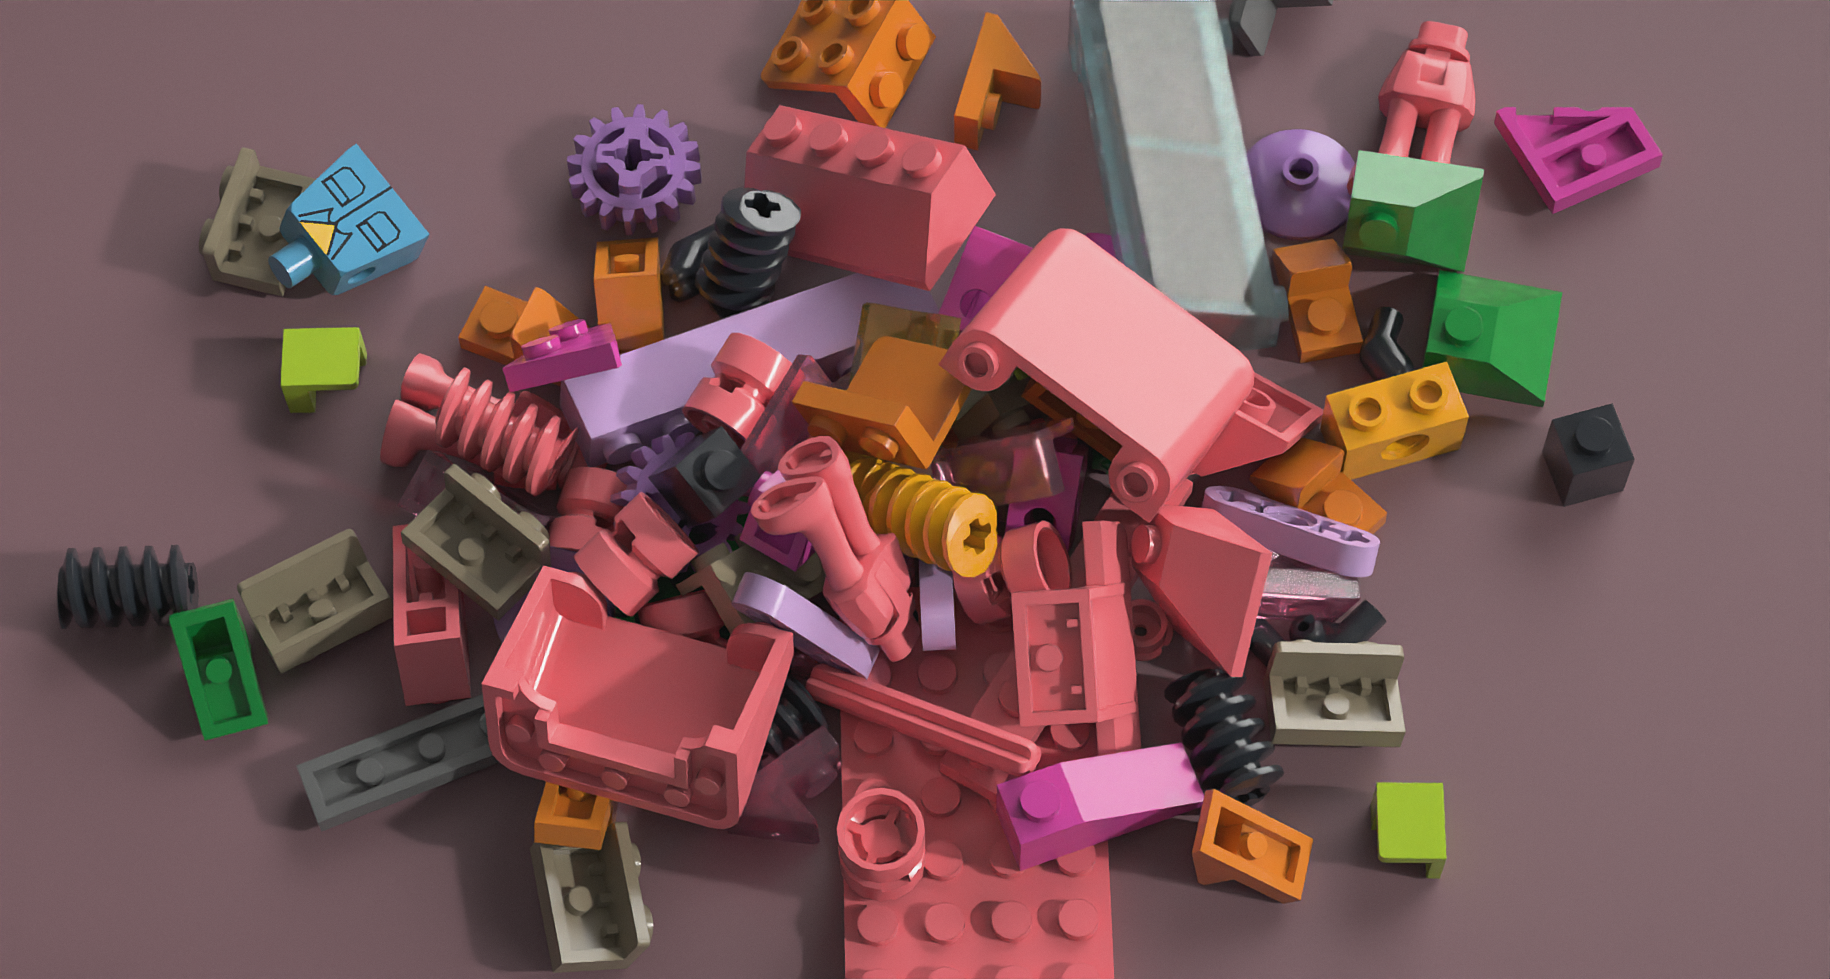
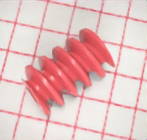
M464 367L451 383L435 417V443L445 449L458 441V455L466 461L473 459L481 452L480 466L489 473L495 471L504 463L503 479L506 482L515 484L527 475L526 491L534 497L540 495L555 481L567 463L577 440L578 427L562 440L558 438L560 417L554 415L542 428L535 426L538 411L537 405L532 403L519 416L513 414L516 397L514 393L509 391L497 404L490 402L493 382L487 379L474 392L467 390L471 372Z

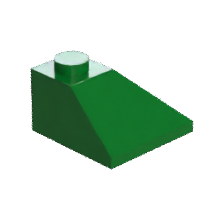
M1358 150L1342 250L1345 254L1464 272L1484 169Z
M1439 270L1422 368L1447 362L1457 388L1461 393L1543 407L1563 292Z

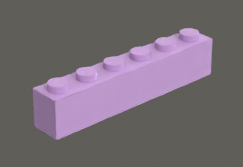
M855 273L621 354L622 366L619 368L561 381L560 408L571 431H574L577 427L579 429L576 442L588 467H595L607 462L611 465L622 464L632 459L630 453L635 449L643 446L652 447L653 439L668 434L673 442H675L676 437L690 432L694 433L695 436L699 432L684 416L682 409L703 377L714 378L715 374L711 368V363L731 333H742L767 344L795 366L801 378L786 402L792 403L803 381L819 385H827L838 380L851 382L872 344L880 337L889 336L935 346L938 335L936 320L939 309L930 291Z

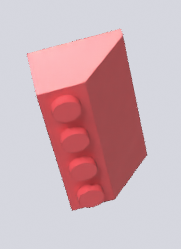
M781 105L766 122L764 128L746 152L744 188L781 193L792 199L801 209V218L796 225L795 236L789 244L787 256L931 291L996 196L965 145Z

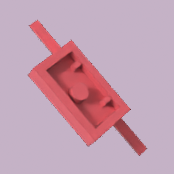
M1086 521L1082 522L1086 586L1071 589L1011 593L1020 727L1096 722L1098 756L1141 749L1128 541L1126 530L1120 522Z

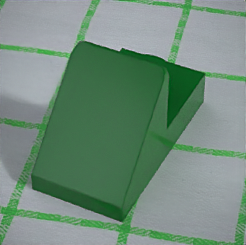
M234 598L169 615L204 741L268 724L267 711L251 659L250 640Z

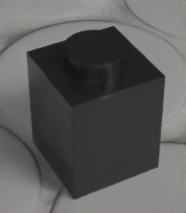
M1613 403L1552 419L1542 450L1563 507L1624 491L1635 460Z
M721 426L693 438L648 478L687 528L717 518L756 484L761 475Z

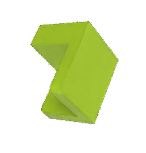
M359 327L283 329L281 388L290 413L315 412L317 390H354L358 387L359 366L367 364V351Z
M1376 782L1370 809L1371 830H1377L1378 859L1383 863H1425L1426 878L1440 879L1447 859L1443 783Z

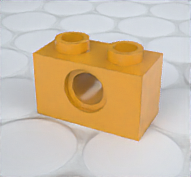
M1447 362L1326 395L1320 429L1326 444L1339 447L1345 452L1341 471L1349 479L1353 480L1461 449L1469 415Z

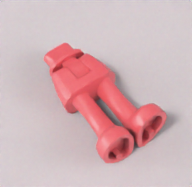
M1426 21L1420 25L1417 39H1413L1408 44L1407 50L1400 56L1384 81L1378 96L1379 109L1387 117L1378 153L1408 157L1416 126L1427 129L1420 159L1450 164L1456 133L1469 128L1475 112V91L1470 55L1465 49L1468 33L1465 29L1434 21ZM1356 164L1352 167L1347 182V190L1350 195Z
M419 353L409 365L401 385V401L395 400L388 417L380 451L381 463L392 467H406L420 450L436 451L461 458L458 455V441L445 449L435 443L436 416L426 412L439 409L448 388L454 380L445 374L442 364L438 360ZM468 386L467 390L474 392L476 389ZM526 390L520 393L517 401L514 403L513 414L519 416L533 403L538 406L535 426L542 428L556 415L560 417L558 438L564 440L572 432L560 409ZM491 396L490 402L497 404L501 399ZM575 442L569 459L559 476L545 491L556 490L558 484L559 488L562 489L565 475L570 469L588 467L577 442ZM481 452L473 459L467 461L480 466ZM608 462L595 467L606 469ZM504 463L493 471L494 484L526 489L527 475L518 483L510 484L503 479Z
M818 436L807 439L787 451L780 459L778 470L785 479V482L777 484L762 493L753 503L751 513L760 528L768 534L786 535L796 532L802 533L810 541L821 561L826 574L823 595L832 609L854 633L864 638L868 644L880 645L890 661H900L911 652L922 629L913 616L916 603L912 592L907 593L910 587V577L897 537L894 533L876 535L870 527L853 482L848 459L839 444L830 436Z

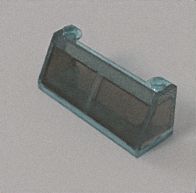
M1070 0L1068 50L1072 71L1077 73L1078 83L1082 82L1115 258L1240 352L1276 347L1280 323L1288 322V302L1284 286L1273 285L1226 54H1232L1233 50L1232 33L1228 18L1218 19L1215 0Z

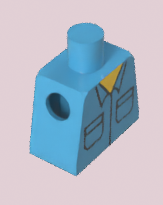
M355 144L345 151L286 209L279 229L289 244L268 258V262L276 278L287 288H292L313 274L329 294L339 295L419 258L430 234L360 147Z

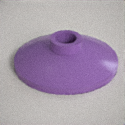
M1302 129L1273 133L1258 141L1244 156L1237 177L1239 201L1247 216L1258 227L1276 237L1297 241L1324 237L1340 228L1347 221L1351 197L1347 190V182L1355 162L1339 143L1321 133ZM1301 170L1309 173L1311 176L1301 180L1294 178L1290 172Z

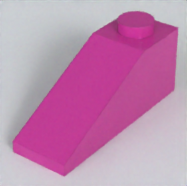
M1181 742L1061 762L997 784L996 813L1019 871L1200 808L1203 804L1204 794Z

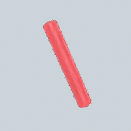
M824 663L816 665L812 669L810 678L806 681L805 688L815 701L1011 775L1020 777L1032 773L1040 761L1041 750L1031 740Z

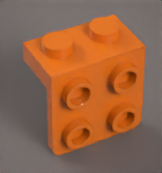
M801 0L781 39L772 50L771 56L761 72V79L769 88L835 93L859 123L886 128L936 36L909 0Z
M883 336L872 344L846 391L803 381L792 400V404L808 423L807 430L813 438L830 436L839 444L842 450L927 470L972 388L963 384L938 365L948 349Z

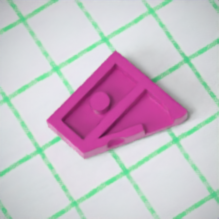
M1504 107L1496 111L1495 126L1552 214L1659 168L1662 161L1663 153L1632 107H1602L1596 111H1586L1579 107H1554L1552 115H1516V107Z
M578 319L549 329L550 336L522 345L521 348L524 355L502 369L509 391L514 392L616 369L622 366L611 323L587 328L585 319Z

